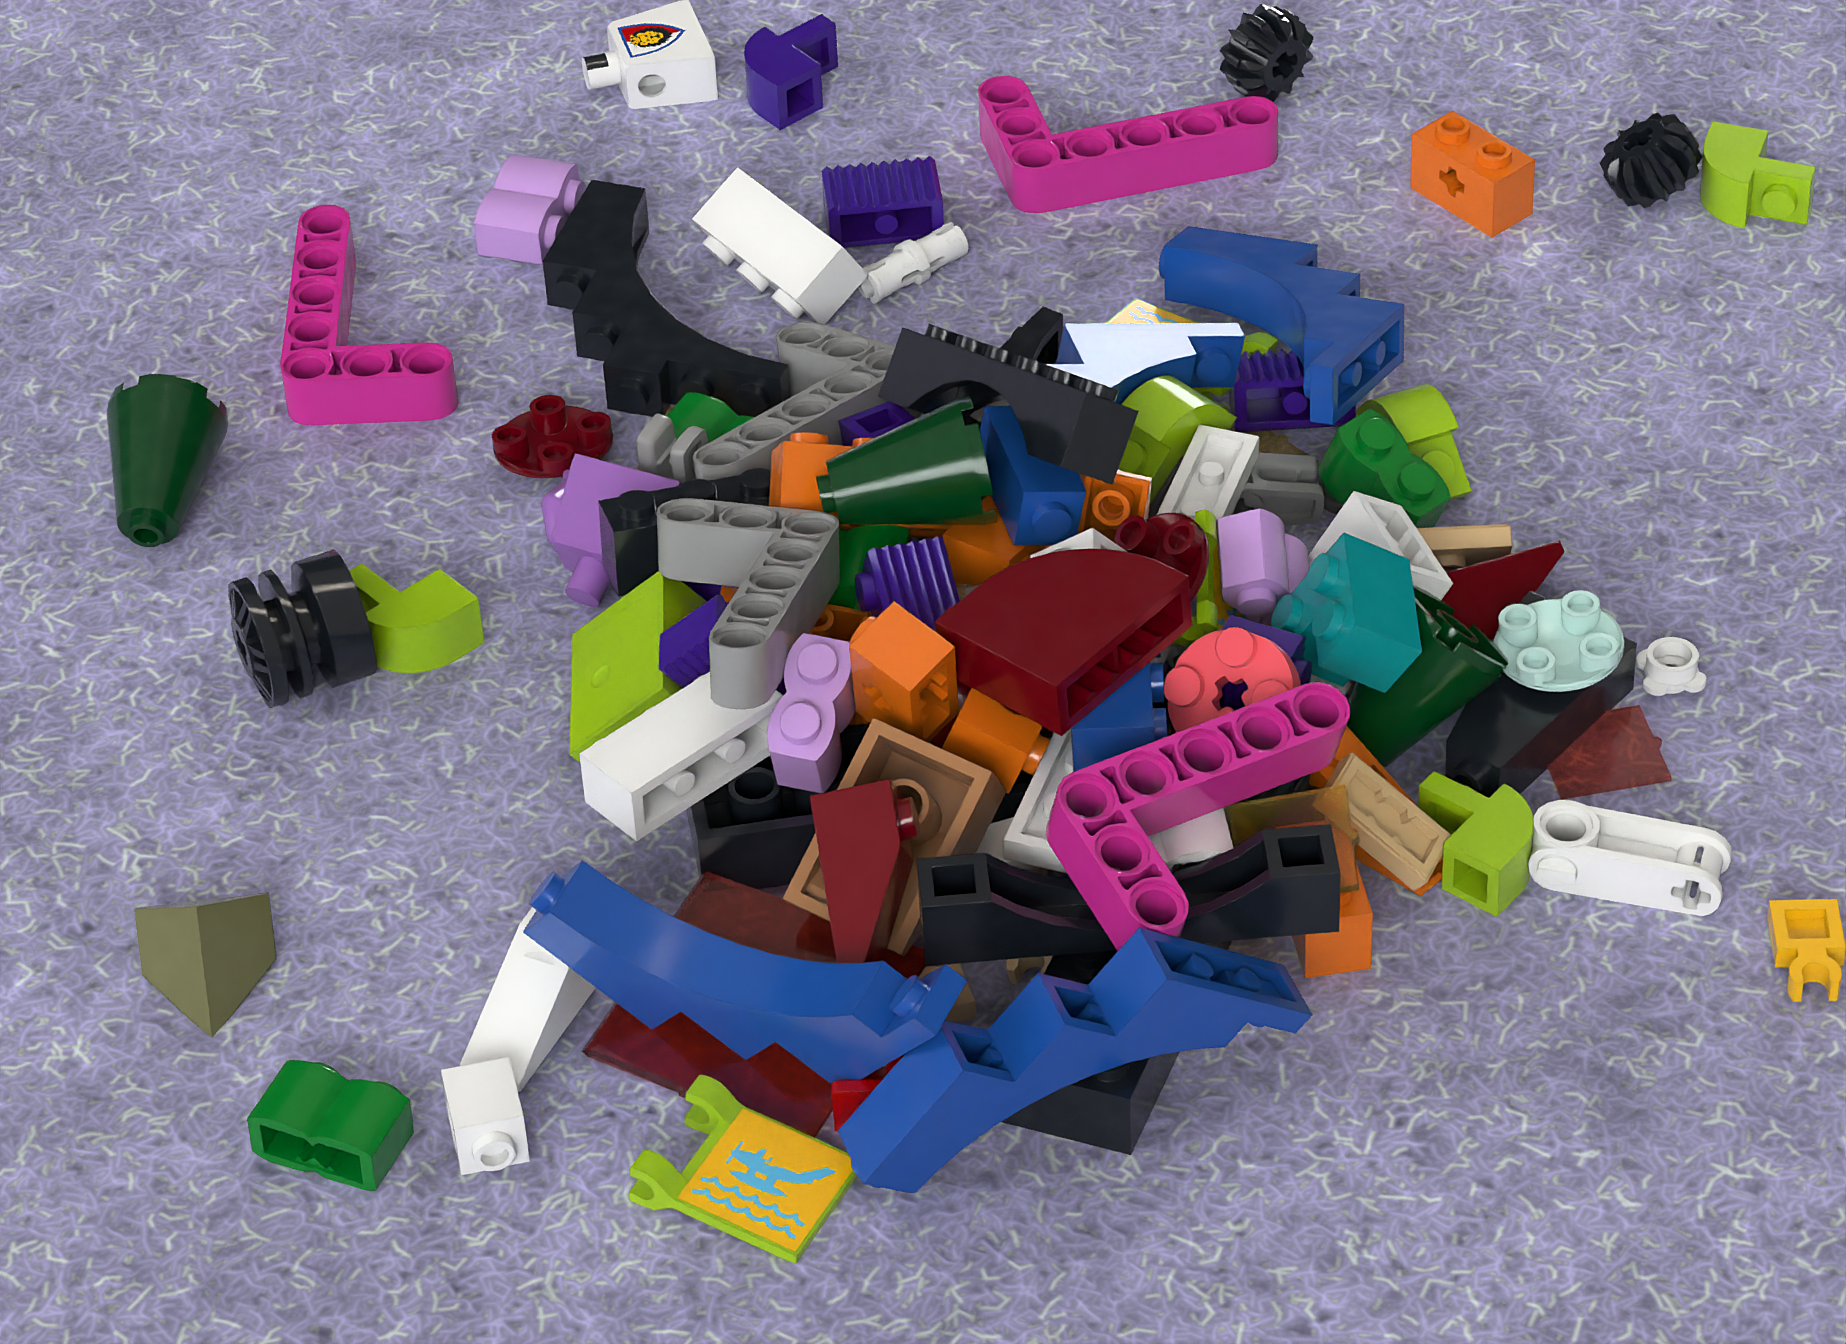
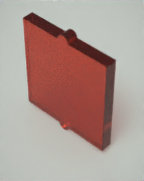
M1640 705L1604 711L1548 764V771L1561 800L1668 782L1672 779L1659 750L1662 746V740L1659 737H1653Z

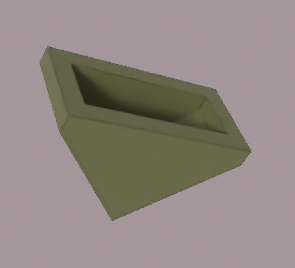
M269 892L134 909L142 976L189 1020L211 1037L232 1017L277 959Z

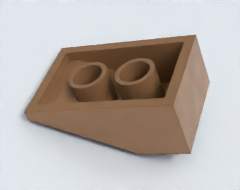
M873 718L837 790L890 779L903 795V798L912 797L915 803L920 825V837L910 839L914 862L887 947L888 950L905 957L921 933L917 859L975 854L1007 790L992 771ZM815 833L782 899L793 906L830 922Z

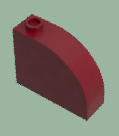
M1110 549L1058 551L1016 563L984 581L957 604L950 606L935 621L936 633L955 646L958 681L1060 736L1068 732L1193 626L1188 575L1155 559L1135 553Z

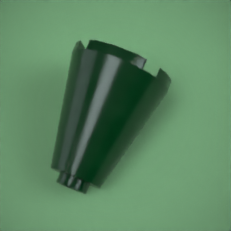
M165 374L139 376L138 385L124 390L123 382L115 387L107 406V425L117 526L123 535L133 543L143 547H155L170 542L177 536L224 441L228 428L227 408L221 400L218 408L211 400L206 398L208 391L206 387L183 377Z
M970 396L956 399L827 460L828 474L816 476L823 512H837L839 524L987 525L996 523V510L983 512L981 497L993 495L978 423L965 425L961 413L973 409Z
M1414 585L1422 653L1386 693L1357 682L1348 700L1350 705L1348 728L1383 767H1387L1499 679L1502 675L1501 673L1509 664L1502 651L1473 623L1467 628L1452 616L1456 611L1455 609L1426 590Z

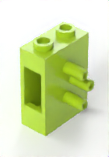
M658 571L572 634L569 755L578 762H580L579 753L591 747L596 741L610 735L643 714L647 709L656 706L682 689L658 669L660 634L707 602L683 582L669 579Z

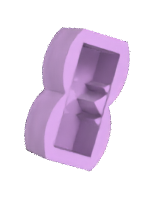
M510 155L499 171L494 189H491L483 198L474 220L478 255L543 265L544 257L586 190L585 183L579 181L578 165L523 155Z
M1261 508L1217 518L1216 527L1222 597L1228 605L1245 614L1247 620L1271 626L1272 614L1278 601L1284 595H1290L1308 574L1307 547L1298 538L1285 533L1284 524L1277 515Z
M803 633L789 651L784 668L786 693L775 705L767 728V743L778 785L824 793L838 774L842 761L840 733L848 726L855 713L849 651L850 644L848 641Z

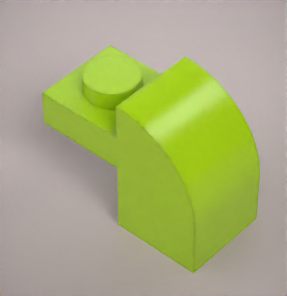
M1712 121L1703 144L1700 199L1703 206L1714 217L1741 228H1745L1750 215L1807 225L1812 212L1816 166L1766 158L1768 130Z
M1173 376L1155 377L1135 389L1121 404L1139 412L1118 470L1152 478L1151 504L1181 456H1185L1199 424L1230 430L1237 417Z
M1421 384L1370 399L1355 410L1357 416L1371 409L1387 418L1404 437L1409 452L1431 465L1442 477L1449 490L1450 500L1464 497L1472 491L1452 433L1459 428L1458 423L1446 399L1434 386Z
M362 563L349 570L368 619L377 667L399 673L431 671L456 661L484 644L479 598L441 569L429 574L401 592Z
M1433 771L1419 785L1418 807L1451 834L1443 843L1442 889L1498 917L1520 895L1530 879L1528 862L1532 852L1534 826L1531 808L1516 790L1506 784H1503L1488 798L1468 786L1459 784Z

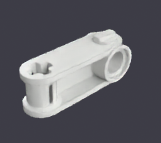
M1573 800L1548 802L1538 808L1533 817V842L1528 867L1533 880L1543 888L1698 916L1709 915L1719 907L1723 895L1719 879L1720 875L1728 869L1732 858V850L1726 838L1716 831L1704 827L1587 806ZM1702 846L1704 851L1701 863L1694 862L1697 848ZM1695 881L1699 885L1696 896L1692 898L1689 894L1692 882Z

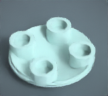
M1572 591L1566 594L1563 599L1542 600L1529 605L1512 604L1504 608L1498 617L1499 628L1494 637V644L1502 651L1509 663L1503 672L1519 684L1532 689L1564 692L1588 687L1607 677L1617 667L1623 656L1624 636L1619 624L1611 615L1600 609L1599 598L1588 591Z

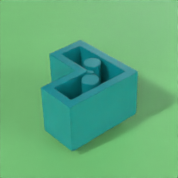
M1343 532L1326 553H1321L1314 559L1308 574L1290 595H1284L1278 601L1272 614L1271 627L1306 637L1303 657L1304 660L1312 662V675L1342 687L1351 679L1386 693L1422 653L1410 560Z

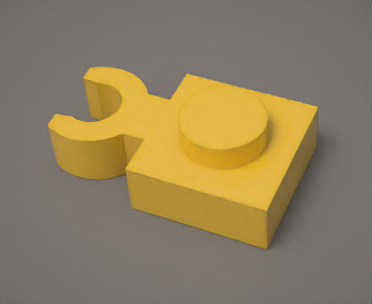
M1769 900L1767 922L1775 968H1789L1787 993L1793 1002H1801L1803 984L1818 982L1826 987L1828 1000L1837 1001L1840 995L1842 978L1840 966H1844L1846 950L1838 900Z

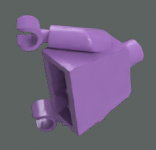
M575 453L570 470L563 472V481L545 494L541 501L547 540L553 545L564 567L573 572L565 589V593L569 598L580 604L598 607L611 582L602 563L598 500L619 497L621 494L631 490H644L648 492L681 485V481Z

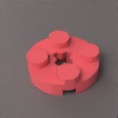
M1239 627L1214 631L1199 638L1181 654L1175 667L1166 675L1164 680V694L1168 700V714L1176 733L1235 711L1229 706L1221 709L1219 699L1223 695L1222 688L1229 681L1235 685L1243 681L1246 682L1248 689L1241 696L1245 704L1244 707L1301 686L1299 674L1291 658L1273 641Z

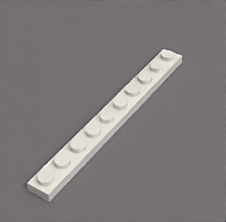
M1199 424L1157 515L1162 513H1181L1195 520V512L1204 509L1213 513L1216 520L1217 518L1232 515L1259 456V436ZM1173 643L1161 652L1160 658H1154L1150 663L1162 662L1164 665ZM1071 729L1063 736L1055 732L1053 733L1004 837V859L1067 873L1049 846L1046 838V825L1059 784L1064 777L1073 772Z

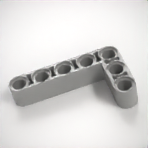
M815 322L791 324L779 330L776 334L778 358L780 363L788 364L791 398L695 451L693 455L695 479L715 480L737 476L754 468L770 470L772 450L781 442L790 441V435L793 433L824 434L828 436V444L843 446L838 420L889 402L879 398L878 394L895 345ZM901 406L915 418L920 417L922 414Z
M681 498L663 503L657 509L659 572L669 579L739 587L709 635L711 699L715 704L729 709H750L761 706L770 700L784 677L786 659L793 644L803 633L810 634L839 585V520L829 513L694 498Z

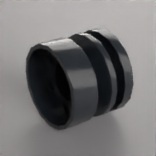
M334 549L295 561L291 565L292 593L286 591L279 577L271 569L258 575L259 593L247 577L232 581L228 585V598L232 615L231 627L235 645L248 676L252 678L265 704L269 708L285 704L289 701L288 682L300 699L313 694L312 665L314 664L317 665L320 673L332 688L372 676L376 673L374 643L359 592L345 562Z

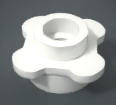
M1678 637L1657 639L1649 645L1648 649L1639 652L1636 657L1637 667L1644 670L1646 676L1643 680V689L1651 695L1662 696L1666 693L1675 694L1684 690L1696 693L1703 690L1706 686V675L1698 670L1699 653L1696 647L1685 639Z

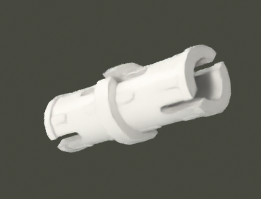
M948 222L921 239L915 241L908 239L897 244L893 249V253L863 268L868 276L858 286L861 295L865 298L870 297V301L875 304L893 292L914 282L921 285L928 281L932 272L949 262L951 263L958 258L964 257L968 253V242L965 234L959 226H954L952 222Z

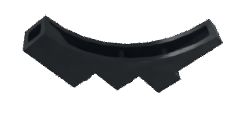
M591 180L544 257L543 270L547 305L573 310L577 357L604 361L603 372L607 409L653 417L657 413L665 416L671 404L676 405L686 393L694 392L722 400L738 416L755 418L789 399L788 364L747 355L707 339L677 320L651 294L637 269L638 259L650 233L645 188Z

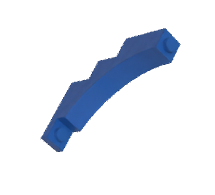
M1188 226L1167 242L1161 251L1159 274L1165 283V300L1194 305L1239 318L1276 336L1291 348L1300 359L1304 368L1303 389L1305 397L1310 399V422L1334 425L1404 361V304L1360 297V274L1318 268L1317 244Z
M1238 323L1064 324L1056 364L1046 365L1119 390L1115 403L1121 405L1135 389L1158 376H1173L1191 388L1234 387L1245 335ZM984 406L980 435L993 495L991 496L1013 545H1055L1077 535L1086 493L1080 474L1028 455L1022 428L1011 406Z
M583 860L562 876L553 871L544 879L529 901V905L536 912L523 930V933L650 1029L653 1030L681 1011L745 1060L776 1042L831 1084L838 1080H861L936 1036L968 981L947 964L942 965L921 979L916 975H912L907 979L885 961L859 964L824 963L771 954L744 946L706 932L658 909L614 883Z
M1138 928L1088 985L1037 973L988 1030L945 1020L936 1036L905 1053L838 1130V1133L851 1158V1166L863 1184L875 1188L915 1193L941 1167L989 1129L1024 1107L1061 1088L1094 1074L1158 1055L1193 1049L1226 1047L1247 1023L1256 1027L1266 1026L1296 1034L1310 1019L1312 1013L1283 964Z

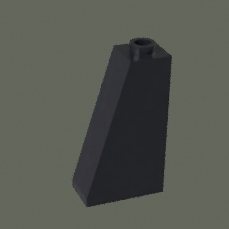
M1530 591L1523 597L1520 604L1529 605L1548 599ZM1624 637V652L1617 667L1601 681L1578 690L1564 692L1536 690L1519 684L1502 672L1501 677L1469 701L1460 714L1446 740L1445 777L1468 786L1488 798L1503 784L1510 786L1521 794L1633 690L1637 643Z

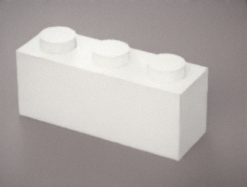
M738 167L692 218L708 235L702 245L726 266H729L734 259L738 261L741 265L736 271L759 292L763 293L768 286L773 288L776 292L771 296L772 300L795 320H798L805 313L816 323L825 325L868 276L865 270L840 244Z
M710 672L698 677L691 684L656 706L647 709L637 718L579 753L585 802L637 842L770 756L767 743L768 723L775 705L783 695L775 690L770 700L756 708H724L715 704L711 699Z

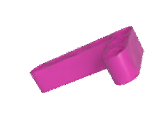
M995 76L985 80L978 88L980 139L1011 203L1015 208L1027 213H1045L1261 170L1275 163L1278 157V108L1271 100L1264 97H1241L1052 135L1036 101L1023 80L1012 76Z
M325 204L306 210L298 221L280 363L288 416L294 422L302 425L431 421L450 415L456 410L459 402L451 351L446 346L428 342L347 346L356 272V256L350 216L344 208L337 205Z
M1318 682L1303 684L1072 772L1062 779L1057 788L1046 825V838L1049 846L1117 951L1120 950L1138 928L1180 938L1188 915L1189 902L1184 891L1148 837L1306 776L1331 764L1350 717V705L1347 698L1337 688Z

